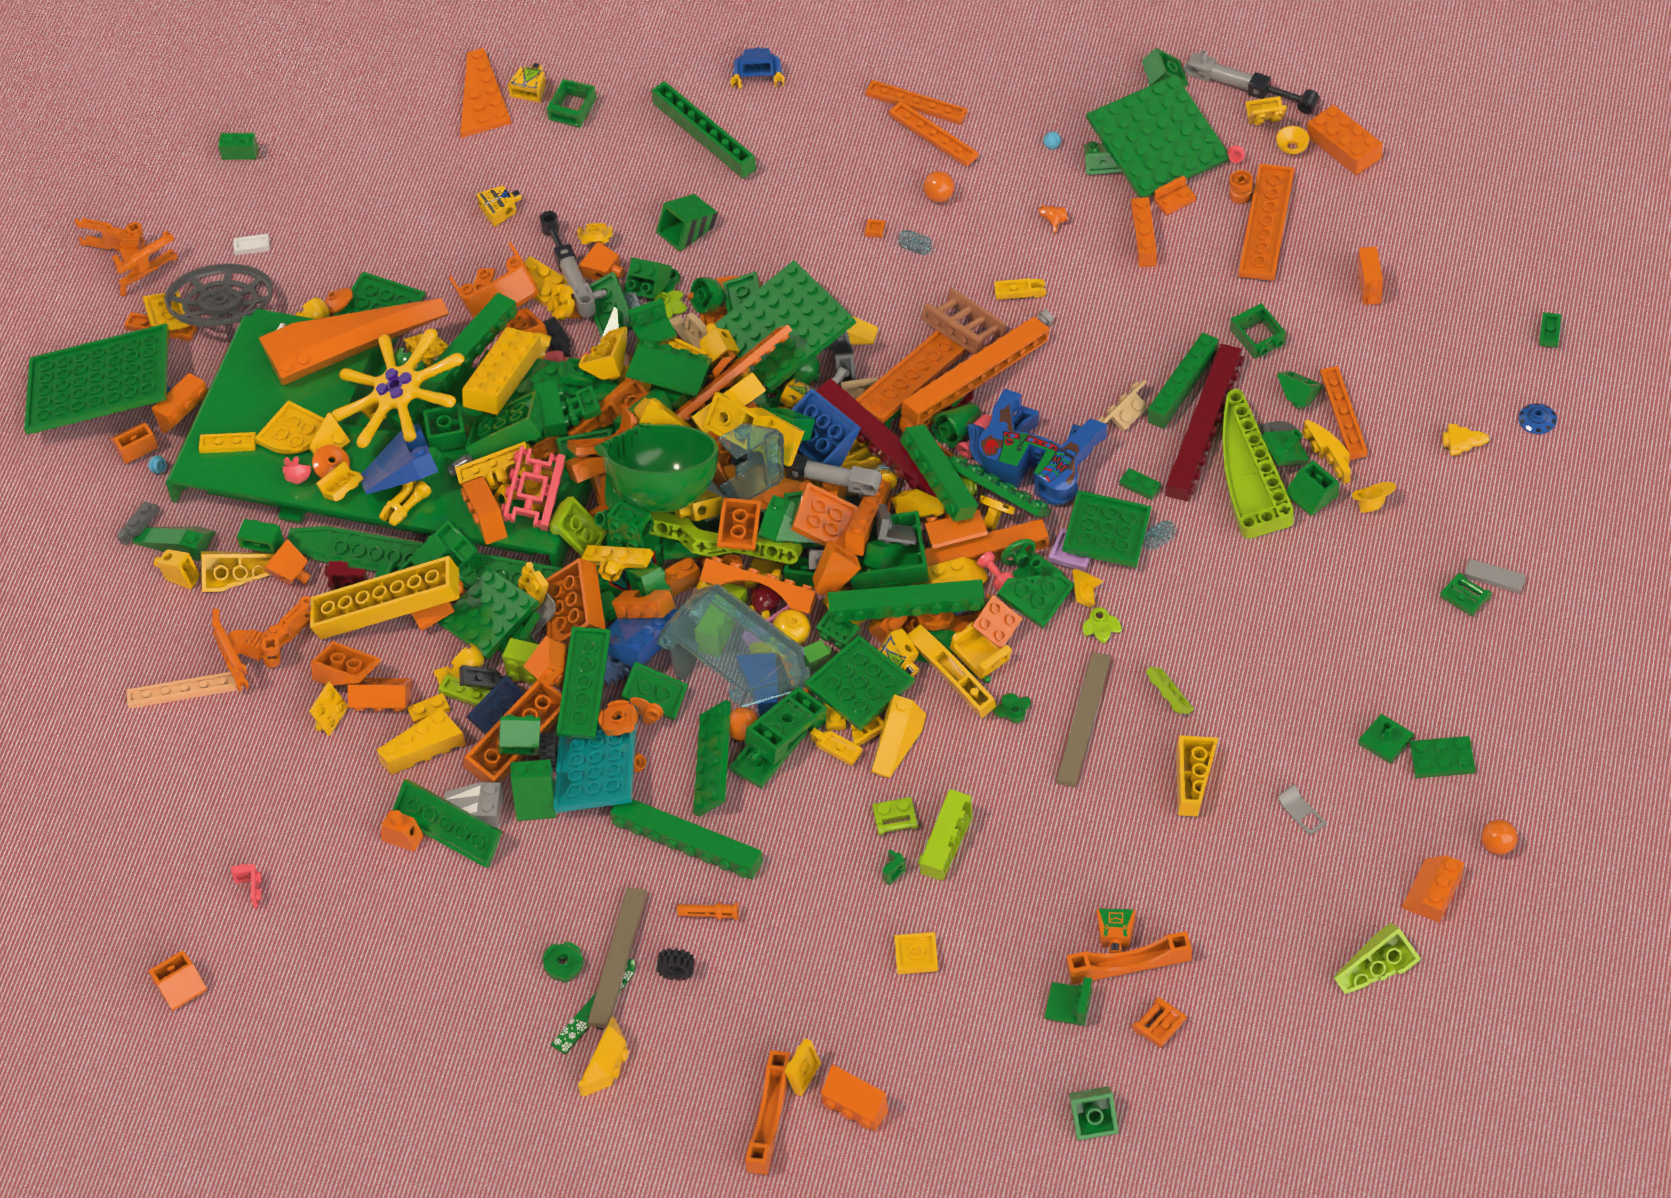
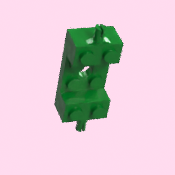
M797 687L746 728L745 744L754 750L747 756L748 760L754 762V760L761 756L775 765L787 755L789 743L805 730L811 732L814 728L819 729L825 724L828 707L823 705V701L819 698L815 699L803 689ZM782 719H790L791 722H784Z

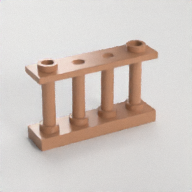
M953 288L949 291L948 301L938 308L930 303L923 306L921 320L972 354L980 352L983 340L991 335L1005 336L1007 323ZM951 307L959 311L951 317L944 313ZM965 316L973 320L965 326L957 322ZM979 325L987 329L979 335L971 331Z

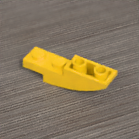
M1305 420L1302 432L1304 438L1311 443L1313 453H1317L1320 459L1326 458L1329 465L1332 464L1336 477L1340 478L1343 484L1351 482L1350 454L1347 449L1328 430L1310 420Z

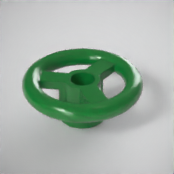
M1021 539L1013 542L1002 552V563L1008 566L1017 565L1019 567L1028 564L1030 556L1036 548L1035 542L1031 539ZM1012 557L1014 560H1007L1006 558Z

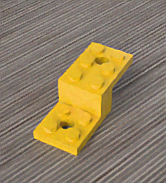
M715 392L703 425L704 428L745 451L760 450L786 466H792L804 434L803 430L761 407L748 408L720 392ZM725 412L728 415L727 422H725L723 419V415ZM780 436L784 438V444L782 446L779 442Z

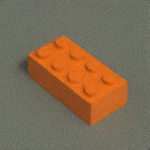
M1334 104L1307 122L1309 139L1356 176L1382 158L1383 143Z

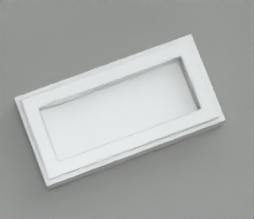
M269 234L233 238L235 256L270 251Z

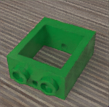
M563 79L547 106L548 119L581 128L597 99L595 87ZM567 95L585 99L579 111L561 106Z
M1262 303L1230 318L1231 332L1254 359L1264 356L1285 344V330ZM1262 322L1273 336L1255 345L1244 330Z

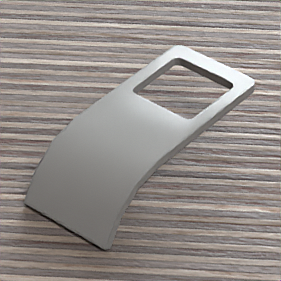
M546 592L543 604L537 610L541 617L537 622L539 626L530 635L531 637L555 614L556 604L548 592Z
M1295 784L1278 795L1283 808L1309 835L1314 834L1326 825V821L1302 798ZM1313 813L1321 823L1309 830L1300 820Z

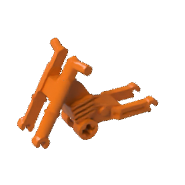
M82 217V221H78L77 218L75 219L76 227L100 231L103 238L86 235V239H82L80 236L79 243L81 246H92L106 250L112 248L119 253L121 252L122 262L118 255L112 257L117 273H124L127 270L132 272L119 280L120 296L127 295V286L129 284L137 282L152 271L159 269L160 266L168 261L178 259L177 252L173 253V249H169L153 261L148 260L149 255L156 253L157 250L174 241L173 233L169 234V230L164 231L163 236L146 245L145 239L142 237V225L139 222H131L127 224L126 229L113 227L110 223Z
M303 596L300 602L281 618L279 623L270 626L263 633L251 628L250 630L238 629L227 634L220 623V610L217 608L212 610L211 625L214 629L213 636L239 692L242 691V686L249 689V683L243 673L247 674V668L242 664L238 654H244V656L256 659L257 661L263 659L265 666L270 668L277 667L281 662V647L290 642L310 624V611H306L309 609V596ZM268 656H269V657L276 656V658H275V659H274V658H271V659L269 660V659H268Z

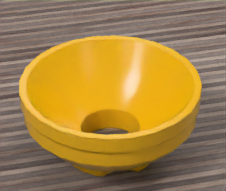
M1285 127L1277 134V146L1281 151L1288 154L1301 153L1308 146L1309 135L1301 127ZM1289 144H1296L1297 148L1290 149L1287 146Z

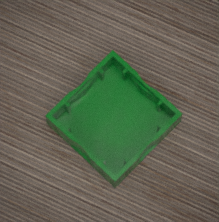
M918 511L890 515L893 524L912 526L916 537V544L906 546L890 566L884 569L872 570L869 566L863 564L866 550L863 556L855 555L858 558L861 569L851 578L852 590L885 588L929 581ZM875 522L870 534L869 542L878 538L875 529Z

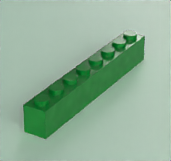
M663 81L651 89L653 104L742 179L756 170L755 156L667 82Z
M982 579L828 592L830 622L838 623L853 620L861 621L865 619L982 610L985 606Z
M632 799V803L617 804L610 812L612 823L616 827L630 830L635 835L645 836L653 842L665 844L670 849L680 850L687 856L697 857L707 864L717 865L722 870L732 871L742 878L747 877L753 880L763 863L761 850Z

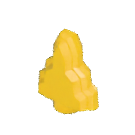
M1447 424L1448 431L1442 434L1443 448L1448 447L1451 456L1460 455L1463 451H1469L1472 446H1481L1489 442V434L1471 431L1467 427H1459L1458 424Z

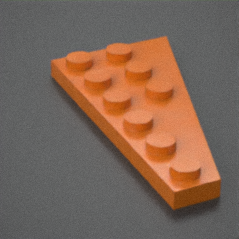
M484 48L467 52L461 138L511 124L509 113Z

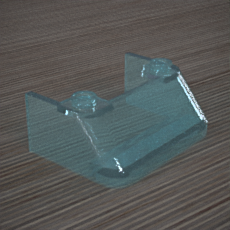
M741 424L718 438L722 445L736 459L747 454L748 459L738 464L734 478L720 485V488L729 498L750 500L779 484L783 479L784 438L778 429Z

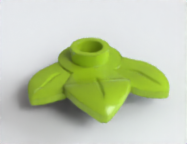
M660 292L653 299V301L659 298L663 299L668 319H671L673 314L679 315L687 311L686 305L680 301L684 296L683 292Z
M1102 607L1094 608L1090 612L1089 619L1083 624L1084 636L1094 634L1102 644L1108 641L1111 632L1121 633L1122 630L1119 620L1109 615L1107 610ZM1096 614H1102L1103 617L1099 619L1096 617Z

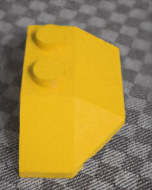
M961 557L928 566L929 581L910 585L982 579L984 585L988 581V576L985 568L979 567L977 561Z
M614 1017L610 1018L602 1038L578 1084L581 1096H587L611 1086L614 1079L619 1077L622 1062H625L628 1058L629 1050H627L626 1041Z

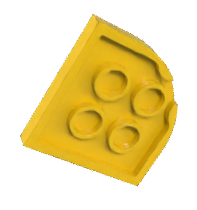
M288 400L254 439L257 444L280 454L304 452L309 450V446L325 418Z

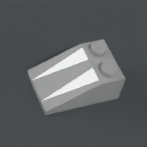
M479 782L445 791V800L499 829L504 797L501 783Z

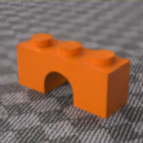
M626 590L612 601L618 619L663 618L675 607L670 590H654L645 597L641 596L639 590Z

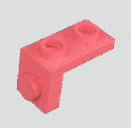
M255 864L231 866V874L235 883L251 882V901L254 908H258V900H262V893L259 888V883H262L261 871H257Z

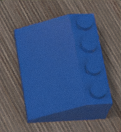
M811 388L791 409L815 418L810 440L802 441L797 452L801 455L809 456L810 461L840 467L861 428Z
M673 608L663 618L617 619L606 628L611 630L608 654L631 667L634 662L643 665L670 642L671 624L676 618L684 616V613Z

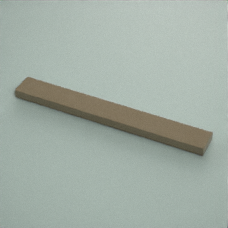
M1092 652L1057 776V784L1076 787L1112 660L1111 655Z
M627 888L589 1016V1027L606 1028L613 1015L648 895L646 889Z

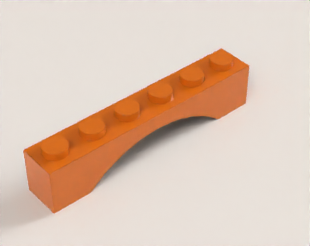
M882 479L875 496L864 495L846 532L845 550L854 555H864L876 519L878 505L884 504L887 506L889 502L891 482Z
M713 556L711 560L706 558L700 581L718 587L735 582L760 583L776 591L791 609L811 615L818 594L813 591L814 587L805 584L802 587L795 586L796 582L785 579L782 582L777 580L778 576L769 573L763 576L759 575V570L748 568V571L740 569L741 565L733 562L727 565L722 563L723 559Z
M1187 931L1168 934L1149 945L1130 951L1105 954L1085 951L1066 955L1067 971L1071 985L1083 983L1084 977L1092 978V981L1192 961V947Z
M770 1050L760 1111L745 1159L747 1172L768 1175L789 1083L785 1068L787 1063L792 1060L790 1052Z

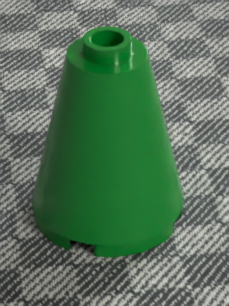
M969 403L934 415L931 419L933 421L931 430L934 437L939 443L947 444L948 448L957 446L967 435V426L973 424L981 417V410L974 403Z

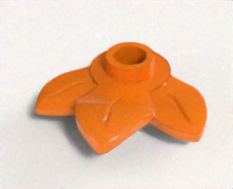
M638 697L630 698L631 705H636L637 713L642 716L645 724H653L663 716L664 711L660 705L656 703L650 704L648 701Z

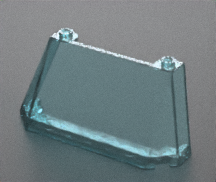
M719 584L695 590L666 623L657 640V643L666 650L674 649L677 643H679L730 682L729 696L740 707H746L789 694L797 687L804 689V682L810 676L809 667H806L803 657L805 655L804 648Z

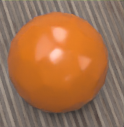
M933 171L925 178L923 191L931 201L944 202L952 196L955 184L948 173Z
M747 707L734 709L730 715L729 735L736 741L745 742L746 728L759 718L758 714Z
M1495 819L1488 822L1481 833V841L1484 848L1495 855H1505L1511 852L1517 843L1518 834L1515 827L1503 819Z

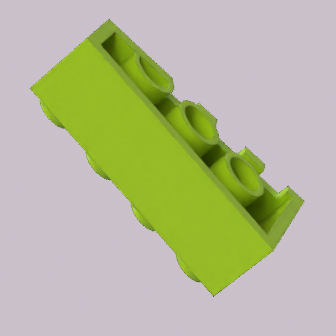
M952 789L948 790L931 836L927 840L924 854H921L918 860L921 874L941 881L944 880L973 818L971 795Z

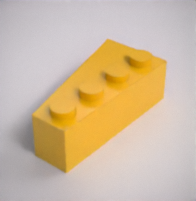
M1179 735L1176 746L1178 815L1198 816L1219 738Z

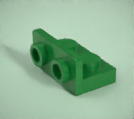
M829 609L816 626L819 637L826 642L832 641L839 650L847 646L861 631L859 626L850 621L841 623L830 622Z

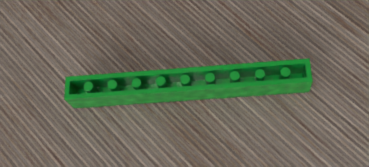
M498 292L432 365L455 353H461L464 356V362L460 366H456L423 381L420 384V389L443 394L448 392L451 385L461 377L462 373L472 365L473 361L483 353L484 349L516 317L518 313L516 301ZM419 398L413 399L408 403L407 408L412 423H418L424 417L423 410L430 409L435 404ZM391 409L386 415L390 427L401 431L398 409Z

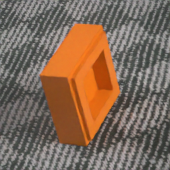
M868 219L865 236L883 238L886 221Z

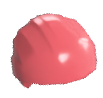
M297 456L293 458L292 462L286 457L284 459L285 466L282 467L284 478L292 484L303 483L311 473V466L298 464L299 458Z

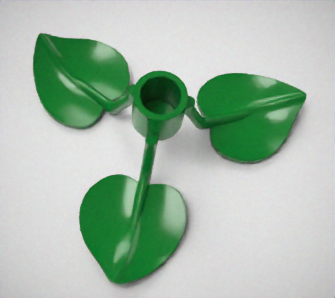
M607 475L605 480V502L609 509L597 512L594 522L598 527L609 531L606 515L618 500L625 502V500L614 490ZM653 518L642 530L643 539L649 535L652 529ZM609 533L605 535L601 546L625 547L622 544L614 543L610 539Z

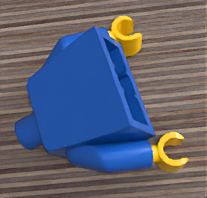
M756 47L754 49H745L743 54L734 61V77L730 80L732 88L734 89L736 83H738L739 89L742 88L739 76H769L774 74L776 75L774 77V86L777 87L778 81H781L782 86H784L780 58L771 53L769 48Z

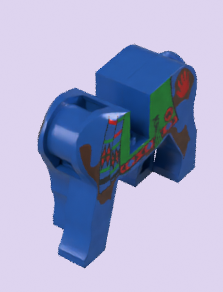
M1004 388L992 409V419L986 429L975 424L967 426L969 450L972 457L984 468V472L996 474L1000 477V481L1004 483L1010 482L1016 488L1019 487L1029 467H1033L1036 469L1034 471V492L1037 497L1051 505H1061L1073 500L1078 491L1077 466L1091 453L1099 442L1106 439L1107 424L1091 418L1082 426L1073 424L1067 441L1059 445L1047 438L1028 433L1038 426L1039 411L1022 406V394Z

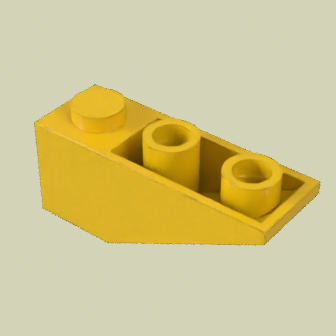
M917 489L902 491L891 498L896 513L918 511L921 518L928 517L931 514L939 516L945 513V508L937 497Z

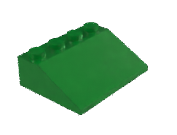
M642 339L636 348L626 377L697 397L708 380L712 358H708L705 354L690 353L687 349H675L669 344H657L651 339Z
M534 391L504 405L498 415L487 413L472 421L465 448L473 460L524 441H535L540 438L543 430V420L538 392Z

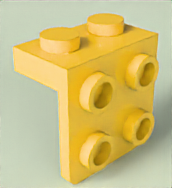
M1280 96L1245 102L1248 124L1260 125L1264 121L1270 120L1271 122H1278L1284 118L1287 111V106H1282Z

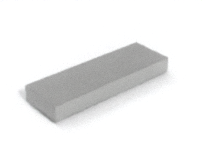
M1470 559L1464 574L1465 578L1519 594L1526 580L1525 574Z

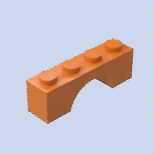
M1149 197L1131 199V215L1135 228L1138 266H1157V250Z

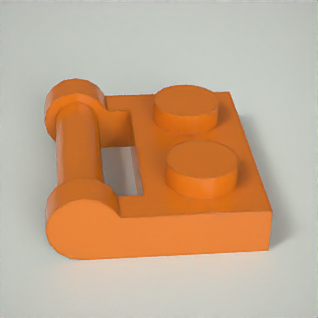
M1157 997L1153 1002L1154 1005L1131 1028L1135 1033L1144 1036L1162 1048L1186 1021V1015L1162 998ZM1159 1010H1163V1013L1149 1028L1145 1027Z

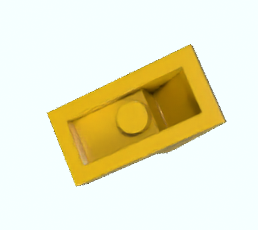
M1073 569L1076 602L1091 608L1095 605L1093 589L1103 583V581L1088 573Z

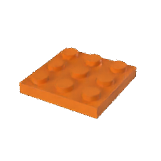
M808 482L804 487L791 530L823 546H826V543L831 540L845 548L846 532L858 507Z

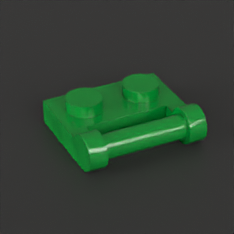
M1460 572L1440 592L1442 599L1471 617L1492 596L1490 590H1484L1466 579L1465 575ZM1461 584L1466 588L1470 589L1471 591L1475 592L1476 594H1478L1479 597L1474 593L1470 592L1469 590L1465 589L1464 587H1462Z

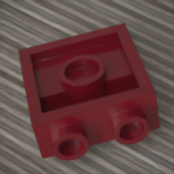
M329 561V564L325 566V576L328 577V587L331 588V591L368 580L365 569L349 568L348 562Z

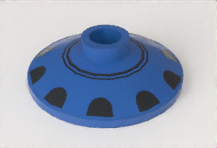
M1529 404L1519 413V424L1525 431L1532 434L1548 433L1556 425L1557 417L1555 412L1544 404Z

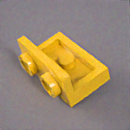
M341 462L320 479L316 485L324 498L339 501L349 490L356 488L359 482L363 480V477L360 473L350 470L346 462Z

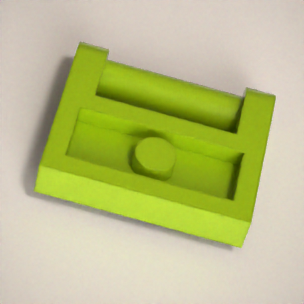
M911 797L872 804L878 835H885V832L906 828H918ZM904 819H910V820H906V821H901V822H896V823H890V824H885V825H883V823L894 822V821H899V820H904Z

